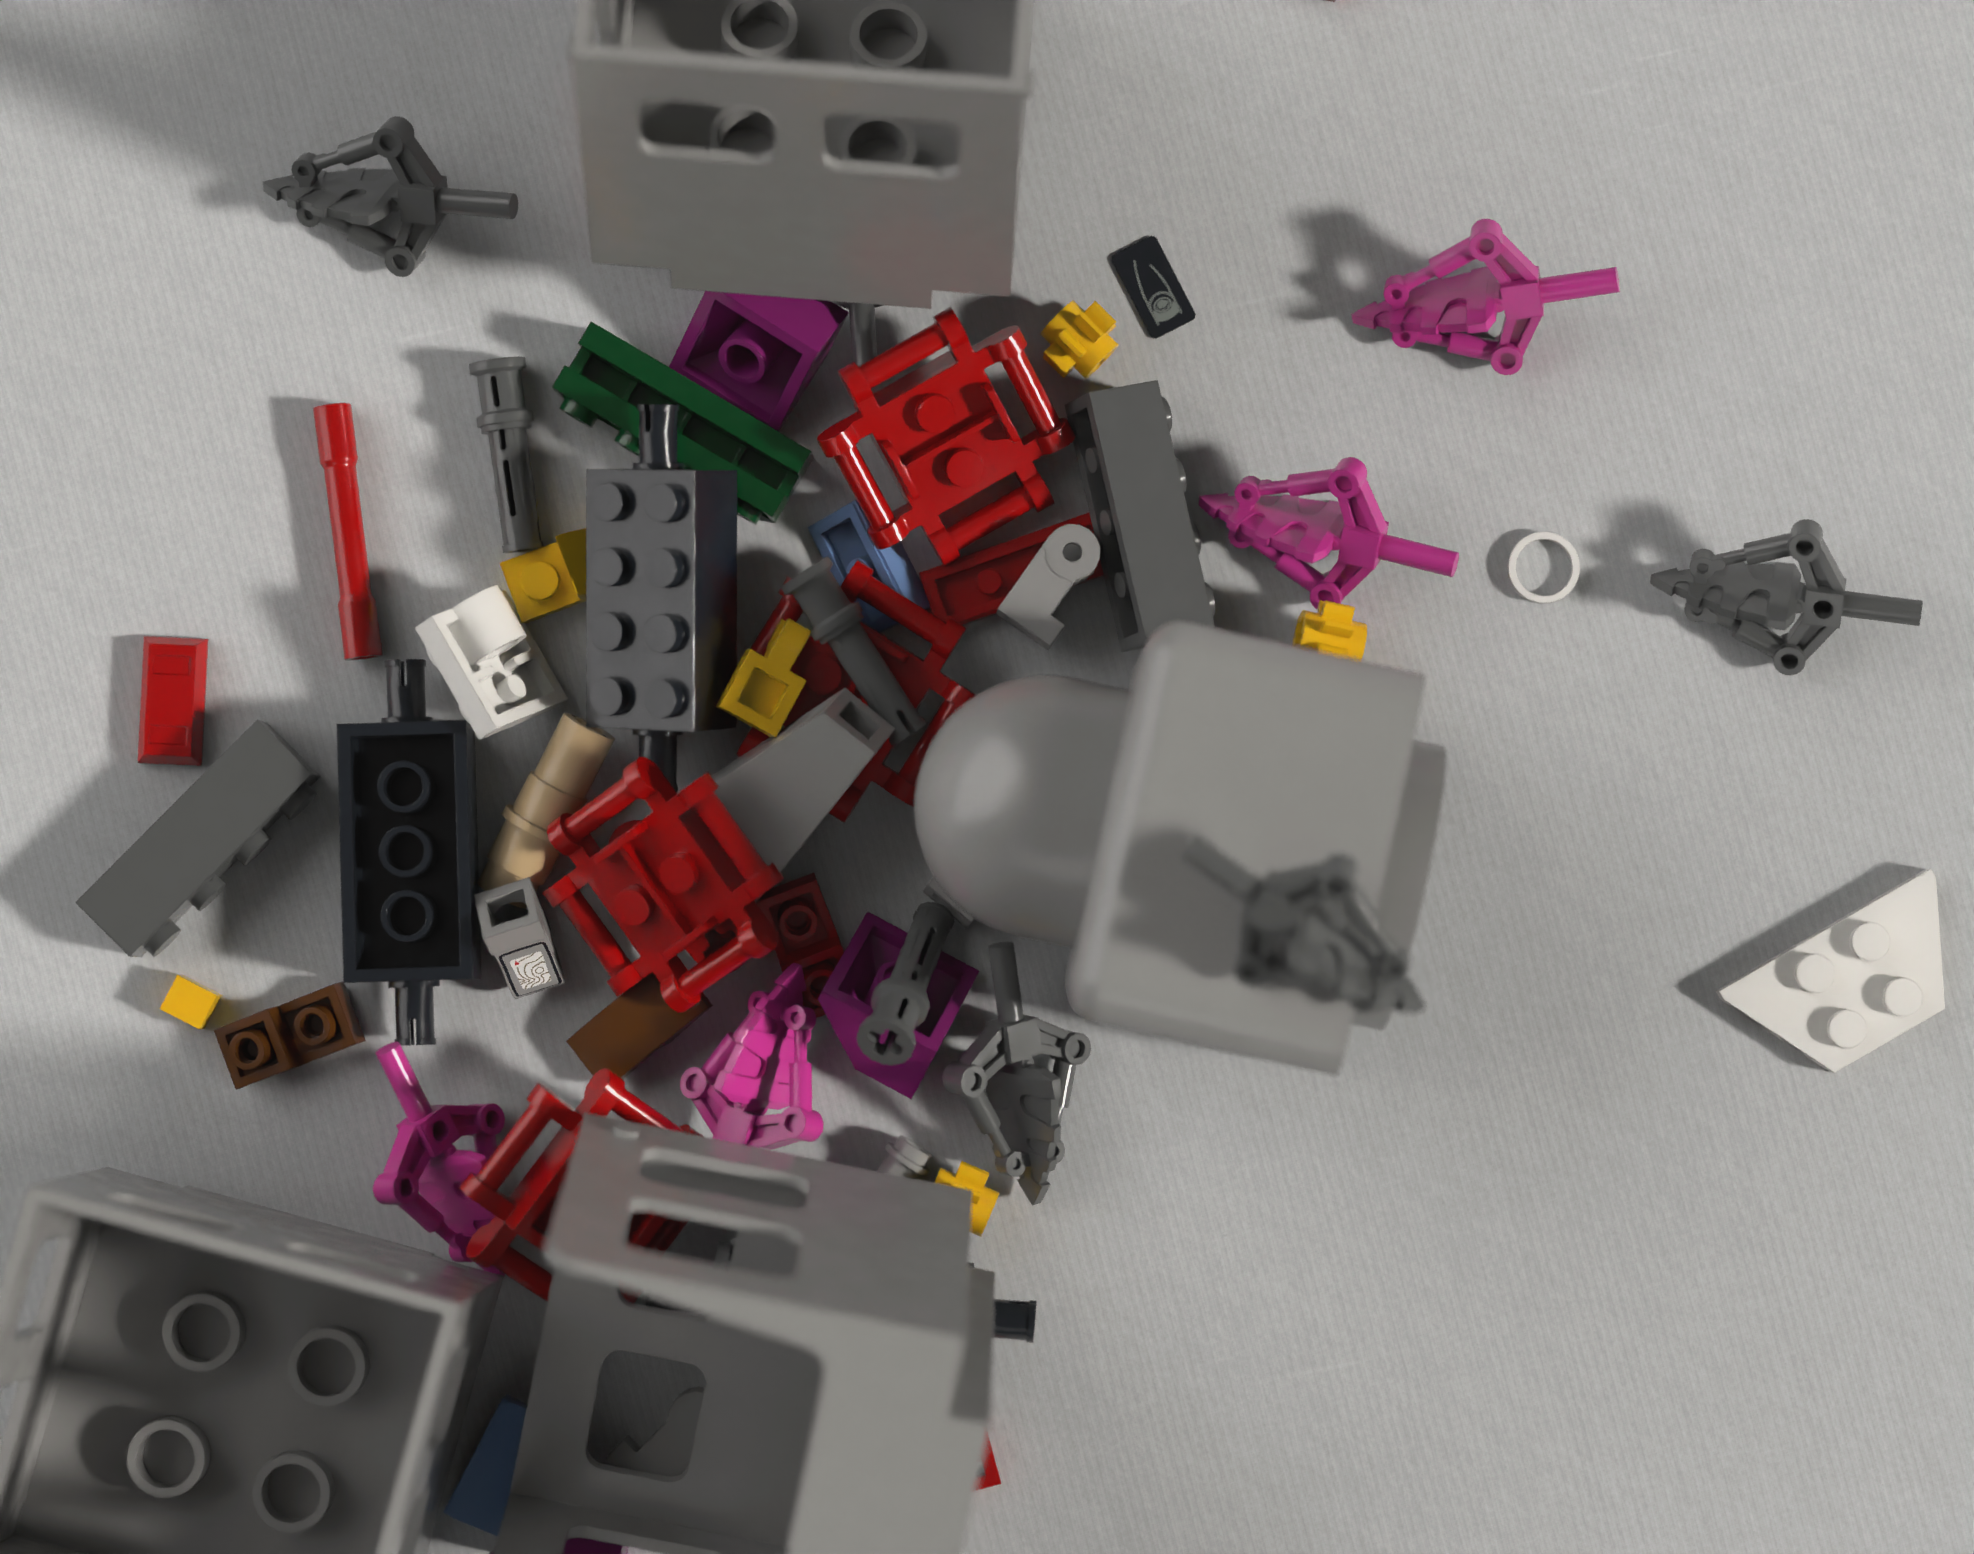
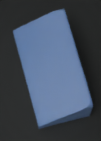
M857 499L808 527L822 558L824 559L829 556L833 565L830 571L840 586L853 565L859 560L874 569L872 575L874 578L923 609L931 608L922 582L901 541L885 549H876L867 533L870 523ZM858 598L856 601L863 609L861 613L864 618L861 621L882 633L899 624Z
M508 1394L503 1397L443 1512L444 1514L498 1536L511 1490L527 1404Z

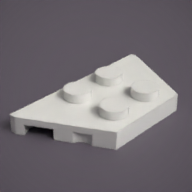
M1925 869L1715 991L1721 1001L1735 1007L1762 1025V1028L1803 1052L1806 1057L1833 1073L1839 1071L1945 1009L1937 882L1932 869Z

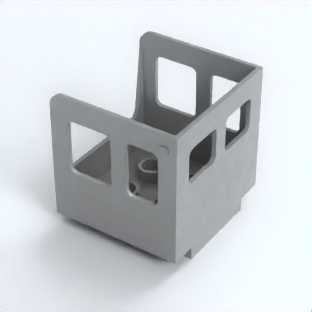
M578 0L574 34L571 33L569 42V62L572 63L592 263L670 269L672 288L912 308L931 309L933 290L1010 296L1026 99H1032L1034 70H1029L1035 0ZM598 21L600 32V46L596 45V32Z
M585 1113L546 1241L545 1257L555 1266L511 1490L493 1554H563L566 1541L576 1537L664 1554H962L991 1425L995 1289L994 1271L969 1267L972 1191ZM633 1211H649L738 1229L730 1268L637 1250L627 1246ZM619 1286L709 1316L699 1317L634 1304L627 1301L621 1295ZM622 1350L689 1363L697 1366L703 1372L706 1385L690 1462L682 1474L675 1477H667L601 1464L593 1460L589 1455L587 1440L604 1359L610 1353Z
M109 1167L28 1185L0 1284V1391L3 1387L18 1381L0 1445V1554H427L504 1276L433 1257L434 1253L192 1186L179 1187ZM58 1237L37 1316L31 1327L15 1333L39 1248L44 1241Z

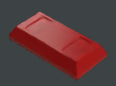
M144 636L138 763L202 766L209 639Z

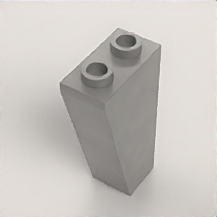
M844 688L781 729L777 737H769L711 775L719 786L714 792L767 866L773 862L781 873L896 728ZM764 893L754 900L755 903L759 901V899L764 895Z

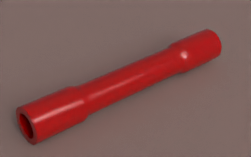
M350 403L321 405L314 407L313 413L319 460L325 474L340 593L338 611L344 659L351 661L381 657L383 652L376 600L371 591L356 472L358 454L352 407Z

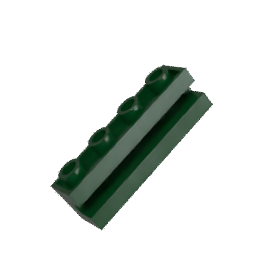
M591 321L578 342L581 348L570 366L563 367L552 386L556 394L564 399L559 409L590 428L593 427L597 419L619 431L614 441L639 456L638 404L679 405V411H677V463H684V469L737 470V515L755 525L761 516L776 523L814 459L812 451Z

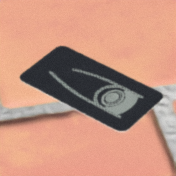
M1149 236L1112 256V263L1152 338H1159L1194 320L1195 312L1156 237Z

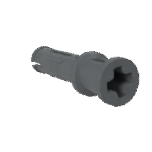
M519 356L488 359L469 364L470 375L477 377L482 415L476 418L477 428L481 429V434H486L489 438L495 493L504 545L502 546L503 553L536 550L544 546L540 535L534 492L535 487L526 429L532 428L531 422L534 421L532 410L526 409L521 371L527 366L525 357Z
M829 556L780 586L785 595L792 594L813 625V629L810 632L815 641L818 640L821 645L826 642L829 644L869 708L896 728L889 736V742L893 746L910 736V733L913 731L916 732L927 723L924 718H921L859 622L864 618L861 613L863 609L858 602L851 603L830 571L833 563Z
M925 902L918 906L891 977L883 980L875 988L871 999L873 1013L861 1023L856 1036L859 1048L873 1061L885 1065H897L904 1063L912 1055L916 1044L915 1034L913 1033L914 1029L925 1021L930 1008L926 990L936 969L946 938L954 925L953 914L942 904ZM888 1029L889 1032L884 1044H881L879 1042L880 1036Z

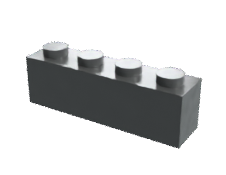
M1158 380L1088 392L1065 404L1068 422L1076 436L1073 441L1094 535L1100 545V561L1121 652L1144 648L1148 639L1159 627L1172 621H1184L1215 628L1213 620L1215 598L1210 586L1204 582L1199 560L1201 538L1197 526L1189 517L1184 495L1187 486L1186 473L1182 463L1175 456L1170 435L1172 413L1167 400L1161 396Z
M257 719L75 903L129 957H142L147 951L153 957L157 956L179 935L181 929L175 923L192 906L201 911L223 891L227 884L221 877L238 860L245 866L267 847L272 838L266 831L283 814L289 820H292L310 804L317 795L311 786L321 776L268 723Z

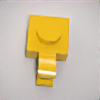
M791 619L786 621L780 620L769 640L764 656L751 649L745 650L715 707L770 737H777L806 682L805 679L790 670L811 631Z

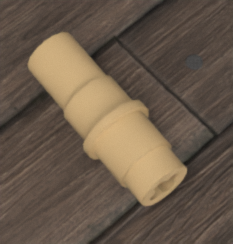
M569 713L563 714L535 770L530 771L514 804H507L502 812L506 820L487 855L489 860L477 881V884L483 890H491L530 877L535 892H537L540 885L545 884L560 855V852L553 847L548 839L547 826L563 813L574 814L585 806L588 800L586 795L615 741L611 734L601 728L587 727L586 720ZM510 902V903H509V904H511V905H513V906H516V907H519V908H523V909H527V905H526L525 903H522V902Z

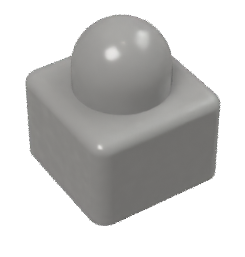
M1172 621L1159 627L1148 639L1132 670L1127 689L1065 676L1037 675L1005 681L986 689L963 704L939 729L922 761L914 796L915 826L921 851L934 878L944 892L966 913L998 931L1070 948L1065 969L1064 987L1071 1008L1079 1016L1099 1024L1337 1076L1344 1058L1351 1025L1381 1031L1386 1026L1393 1007L1385 1006L1382 1010L1373 1009L1369 1012H1359L1350 1005L1349 1000L1315 988L1313 993L1272 980H1267L1265 984L1258 987H1249L1240 983L1234 971L1240 949L1242 914L1245 902L1183 860L1181 854L1188 842L1195 835H1198L1261 880L1271 870L1281 872L1324 862L1327 857L1333 854L1348 855L1357 863L1356 883L1382 920L1381 930L1387 938L1394 941L1397 947L1406 949L1410 954L1438 829L1446 772L1445 746L1414 740L1424 690V674L1189 622ZM1284 932L1274 941L1272 949L1274 956L1288 960L1286 951L1288 938L1284 935Z

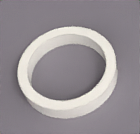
M1537 532L1526 536L1515 545L1509 555L1507 573L1512 587L1521 597L1533 603L1548 604L1562 599L1571 592L1579 577L1580 562L1576 550L1564 537L1552 532ZM1537 540L1552 541L1561 546L1567 553L1571 563V575L1566 586L1558 593L1548 596L1536 595L1525 589L1520 583L1516 573L1517 557L1520 551L1531 542Z

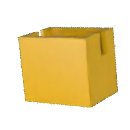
M177 975L160 1010L197 1029H205L222 995L184 975Z

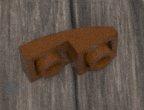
M652 972L616 998L566 1042L593 1076L601 1069L607 1068L624 1079L659 1048L671 1043L713 1005L702 992L699 1003L683 1013L674 1011L664 1001L660 991V982Z
M343 982L329 985L214 1030L236 1090L366 1041Z

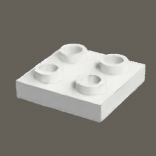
M498 585L476 593L454 608L433 615L415 627L426 647L429 659L439 669L458 702L462 716L471 725L479 740L549 712L568 700L527 626L521 622L518 611L505 589L501 591Z

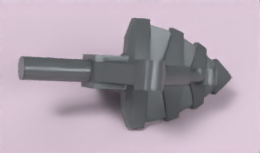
M399 116L389 118L376 132L340 144L337 151L319 155L310 152L304 153L293 163L291 169L293 175L263 182V189L266 194L276 201L280 199L287 201L288 207L297 210L296 215L301 224L307 227H314L320 222L347 235V241L385 258L387 269L398 277L409 276L425 259L426 249L447 214L514 219L518 212V197L515 193L448 188L447 176L439 173L414 137V128L411 123ZM379 154L387 158L392 169L351 168L346 171L328 173L327 170L322 171L324 168L341 162L344 165H350ZM400 210L401 222L403 223L397 240L369 227L388 216L391 212Z
M1810 519L1796 522L1792 526L1790 533L1744 543L1743 549L1717 555L1708 549L1696 550L1691 557L1690 569L1678 571L1677 568L1651 574L1650 584L1670 596L1676 594L1686 599L1684 611L1688 619L1695 622L1704 620L1710 624L1717 623L1733 631L1732 637L1773 657L1774 667L1784 675H1795L1803 670L1806 660L1837 628L1840 629L1841 616L1920 626L1923 605L1921 600L1845 591L1847 578L1843 577L1823 539L1821 526ZM1792 556L1799 563L1805 583L1800 582L1801 573L1794 563H1757ZM1796 613H1801L1790 631L1781 636L1756 624L1760 623L1764 624L1767 628L1785 631L1795 621Z
M1195 835L1185 846L1181 854L1183 860L1245 902L1242 914L1240 949L1234 971L1240 983L1249 987H1258L1265 984L1267 980H1272L1313 993L1315 988L1349 1000L1350 1005L1359 1012H1369L1373 1009L1382 1010L1385 1006L1395 1007L1396 1013H1420L1426 1007L1409 978L1405 980L1409 972L1411 956L1406 949L1397 947L1394 941L1387 938L1381 930L1382 920L1356 883L1358 866L1353 858L1345 854H1333L1327 857L1324 862L1281 872L1271 870L1261 880L1198 835ZM1283 932L1288 938L1286 950L1288 960L1274 956L1272 949L1274 941Z
M998 942L988 946L998 1018L985 1022L986 1028L960 1059L950 1063L945 1068L942 1081L948 1092L961 1095L981 1133L988 1134L993 1143L992 1150L996 1156L995 1167L997 1171L1012 1177L1019 1176L1020 1178L1016 1180L1030 1203L1036 1205L1041 1203L1050 1186V1183L1046 1181L1049 1172L1055 1170L1056 1164L1064 1157L1065 1147L1060 1140L1063 1108L1069 1107L1076 1065L1082 1064L1087 1060L1090 1055L1091 1044L1088 1037L1082 1033L1065 1030L1037 1017L1023 1014L1014 943ZM1040 1054L1049 1055L1055 1060L1053 1072L1046 1067L1034 1064V1060L1031 1057Z

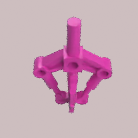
M1481 219L1473 224L1468 238L1430 258V265L1415 273L1410 272L1404 276H1390L1384 286L1385 300L1378 304L1374 301L1355 311L1351 316L1353 323L1374 330L1377 326L1389 328L1390 332H1392L1393 342L1401 348L1411 347L1416 341L1447 348V353L1490 361L1497 373L1512 375L1522 367L1523 355L1542 316H1544V303L1619 293V277L1617 267L1541 278L1539 266H1535L1503 234L1498 222L1492 219ZM1474 259L1484 262L1487 266L1442 279V277ZM1434 276H1436V277L1438 278V279H1434V280L1427 281V280L1433 278ZM1504 310L1505 318L1501 332L1494 340L1470 335L1472 333L1487 332L1496 321L1497 313Z
M1354 457L1342 459L1335 469L1290 474L1287 480L1272 482L1269 479L1260 480L1255 476H1246L1235 488L1234 496H1228V493L1199 496L1198 505L1213 519L1219 517L1227 523L1226 527L1230 529L1228 539L1233 546L1244 549L1250 545L1275 562V569L1310 592V601L1315 609H1318L1320 600L1341 604L1343 599L1372 570L1374 571L1380 560L1448 577L1454 576L1458 565L1459 552L1387 535L1389 522L1385 521L1366 479V466L1362 461ZM1288 492H1289V494H1290V495L1283 494L1282 496H1265V495L1288 493ZM1331 492L1337 497L1338 502L1299 498V496ZM1331 550H1339L1338 561L1330 571L1324 574L1306 563L1313 564L1325 558Z
M793 962L774 981L776 986L770 993L764 991L753 992L747 1003L749 1013L735 1032H728L701 1068L691 1067L682 1074L680 1089L685 1097L693 1101L712 1132L713 1139L773 1150L800 1141L813 1142L820 1137L823 1131L821 1115L817 1111L812 1110V1063H807V1043L811 1040V1030L816 1024V1014L811 1008L803 1006L802 992L806 991L803 969L800 964ZM788 1107L782 1113L764 1115L768 1109L780 1110Z
M393 1042L387 1044L376 1052V1056L407 1117L396 1125L398 1134L383 1173L379 1174L374 1181V1196L383 1205H398L427 1232L435 1231L449 1244V1255L453 1261L474 1262L466 1255L469 1240L480 1227L489 1224L495 1215L470 1199L459 1187L470 1172L478 1174L496 1150V1135L502 1131L505 1124L504 1112L499 1105L494 1103L430 1105L400 1043ZM461 1136H473L475 1152L471 1150H457L453 1143L461 1138ZM493 1266L488 1268L481 1267L484 1271L505 1276L504 1273Z

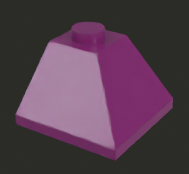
M705 291L669 367L779 432L827 357L849 312L825 300Z
M867 911L818 1000L854 1069L912 1099L972 987L979 970L941 951L936 969L926 990L930 1008L925 1021L914 1029L913 1033L915 1034L916 1044L911 1057L904 1063L897 1065H885L871 1060L859 1048L856 1036L861 1023L872 1015L871 999L875 988L883 980L891 977L899 952L908 933ZM888 1029L880 1036L879 1042L881 1044H884L889 1032Z

